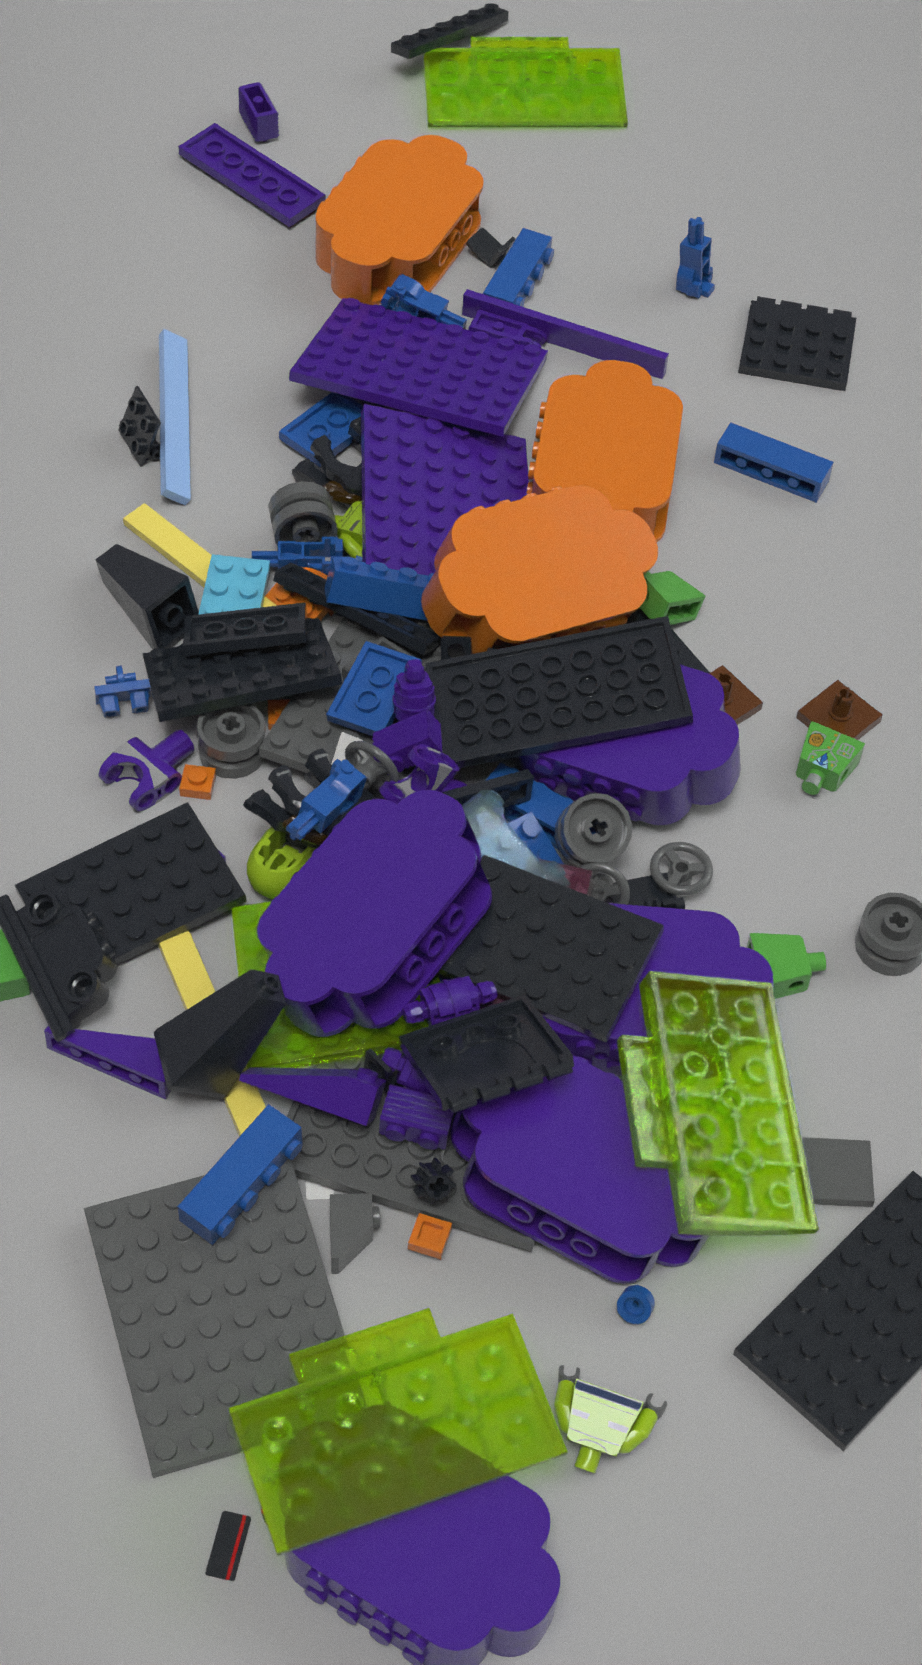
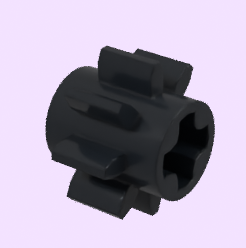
M433 1158L432 1163L424 1164L419 1162L416 1174L410 1177L417 1184L413 1189L414 1193L418 1198L425 1196L430 1205H433L435 1200H448L447 1195L450 1193L451 1188L456 1187V1183L449 1178L454 1171L448 1164L442 1166L437 1158Z

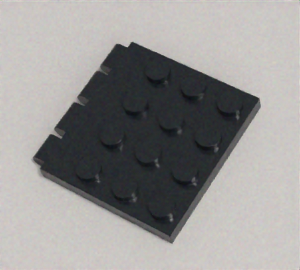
M757 296V301L751 300L738 370L739 374L839 391L846 390L857 319L856 317H851L852 312L833 309L832 314L828 313V308L808 304L806 309H802V303L781 300L780 305L775 304L776 299Z
M526 994L398 1036L400 1048L443 1111L450 1109L453 1114L477 1106V1099H480L482 1103H486L509 1095L510 1088L512 1087L518 1092L543 1083V1077L550 1081L573 1073V1054Z

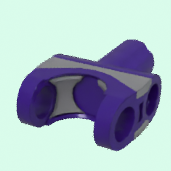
M176 730L153 748H150L138 737H134L118 747L103 762L98 776L106 784H111L115 781L119 782L124 779H133L140 782L131 794L129 804L135 810L143 811L159 803L177 789L182 775L173 767L194 752V744L190 737L182 730Z
M415 745L408 753L409 759L416 765L413 772L408 777L397 782L393 780L384 782L379 791L386 800L398 804L406 796L417 791L436 790L445 792L467 786V784L453 779L458 773L459 767L448 755L432 748Z

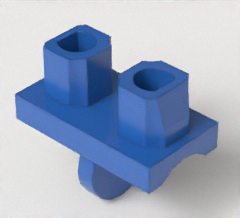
M122 665L116 666V675L105 676L106 685L94 686L96 705L100 704L105 718L120 715L118 703L120 701L130 700L132 713L148 711L149 697H151L149 679L136 680L135 672L123 674Z

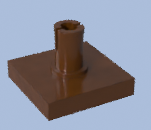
M722 665L709 673L722 685L725 713L730 715L737 725L762 709L763 702L725 666Z
M836 680L799 709L796 718L808 728L811 721L859 740L881 722L883 714L859 697L853 690H850L849 687Z

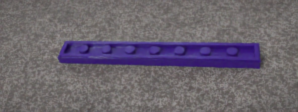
M466 289L463 294L462 315L474 318L480 309L527 323L529 326L539 330L541 329L546 332L548 337L546 342L604 361L617 360L634 363L643 367L650 376L663 379L666 374L669 353Z

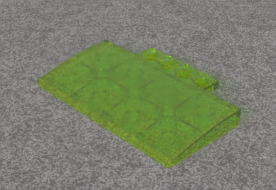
M471 37L470 48H437L423 54V77L428 127H627L628 125L620 48H569L568 37Z
M649 971L639 983L647 1037L621 1035L617 1040L635 1165L638 1167L668 1169L678 1234L765 1236L816 1233L819 1230L772 983Z
M430 1308L290 1353L288 1360L297 1382L296 1386L230 1407L228 1410V1418L277 1556L565 1456L568 1453L513 1313L440 1337Z

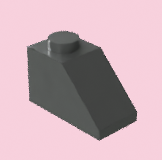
M372 1193L330 1194L331 1274H339L373 1241V1228H380L379 1206L372 1205Z

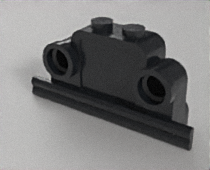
M40 890L33 893L26 901L25 906L18 911L15 910L7 894L1 896L0 927L55 1040L59 1042L74 1033V1029L81 1025L82 1020L101 1009L107 1003L109 988L105 983L111 980L117 972V964L113 957L116 954V950L107 937L103 938L100 932L103 929V925L93 911L87 914L77 905L65 906L49 890Z

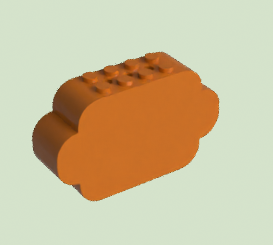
M438 135L419 136L409 143L401 140L387 139L372 144L362 157L359 156L352 169L344 174L338 186L332 188L330 195L319 204L316 212L315 259L317 265L323 271L331 274V288L336 296L341 299L354 298L361 303L369 305H379L387 287H391L401 274L419 282L426 291L431 292L466 247L467 241L478 231L481 225V215L478 209L479 195L483 190L484 180L478 170L466 165L467 152L462 145Z
M605 360L591 366L586 376L567 375L558 378L549 388L547 402L541 401L539 418L543 419V422H537L535 436L540 441H534L532 458L536 459V462H530L528 479H533V482H528L526 494L536 493V495L547 493L555 487H562V489L577 485L592 487L608 499L613 510H627L639 515L650 527L656 542L660 541L665 533L683 413L681 399L667 388L652 385L650 374L643 367L630 362Z
M577 485L564 489L562 487H555L547 493L540 495L530 493L520 500L512 502L507 499L487 508L478 506L471 509L468 513L461 515L455 521L437 550L434 558L436 571L422 593V608L429 625L440 637H471L473 654L485 652L489 647L500 649L626 624L630 615L646 599L647 583L644 574L657 561L658 545L645 520L631 511L613 510L608 499L601 492L589 486Z

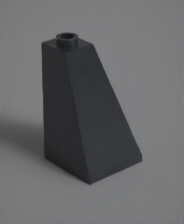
M115 544L95 559L104 585L152 649L171 648L184 638L186 616L198 615L199 613L188 576L119 544Z
M251 969L153 1032L168 1090L221 1099L227 1096L286 1005L279 975Z

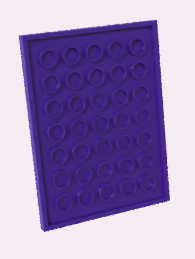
M342 298L291 368L289 381L503 437L545 364L548 350L540 349L539 346L533 344L526 346L514 344L515 342L510 338H493L483 331L473 332L463 329L459 325L437 323L432 318L412 316L405 311L386 310L381 305L361 303L354 298Z
M364 404L361 411L362 562H365L367 565H371L372 562H380L385 564L388 569L400 571L401 568L406 567L415 570L417 574L429 576L430 573H435L436 571L434 558L437 550L455 521L461 515L468 513L471 509L478 506L487 508L508 499L512 502L520 500L527 495L529 479L525 438L506 434L502 437L433 418L413 415L408 412Z

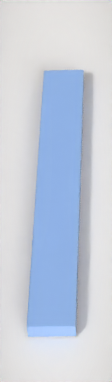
M163 329L159 334L161 496L186 505L191 500L187 339Z

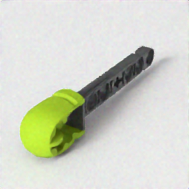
M271 826L249 855L247 876L250 884L259 894L269 899H274L290 882L292 876L308 861L315 849L307 847L298 838L295 841L292 840L289 833L276 831ZM285 842H288L301 849H304V851L302 853H299L298 849H295L289 845H285L283 847V844Z

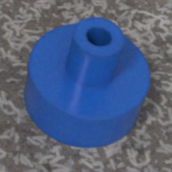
M640 1285L627 1287L617 1301L619 1315L625 1321L632 1324L645 1322L655 1308V1300L652 1293Z

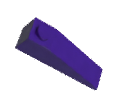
M49 1026L44 1030L47 1049L165 1100L172 1091L167 1089L155 1038L74 1029V1033L57 1042Z
M250 1067L241 1073L239 1081L365 1126L375 1119L386 1084V1080L378 1078V1073L366 1068L356 1070Z

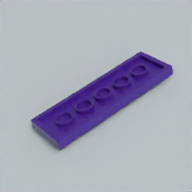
M216 123L178 146L180 156L288 227H291L313 212L322 201L326 200V194Z

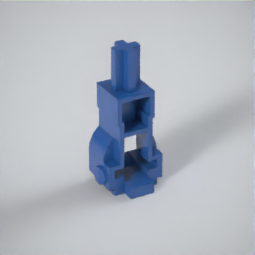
M701 217L696 219L690 218L688 221V235L680 243V266L676 281V290L698 299L701 296L708 298L715 290V284L711 283L713 267H710L712 238L704 236V222H702Z
M404 274L399 275L391 287H387L381 300V306L385 307L386 310L405 311L412 316L432 318L437 323L455 324L463 329L467 323V319L447 310L449 300L426 291L419 282Z
M322 537V542L278 541V551H252V559L269 560L270 567H278V569L291 562L300 567L316 569L328 576L332 558L343 557V539H338V537ZM325 557H330L331 561H325Z
M339 759L335 760L330 770V776L302 800L298 816L287 825L286 830L290 833V838L294 841L297 838L301 840L313 828L321 834L339 815L346 813L358 802L367 777L358 771L347 759L342 761Z

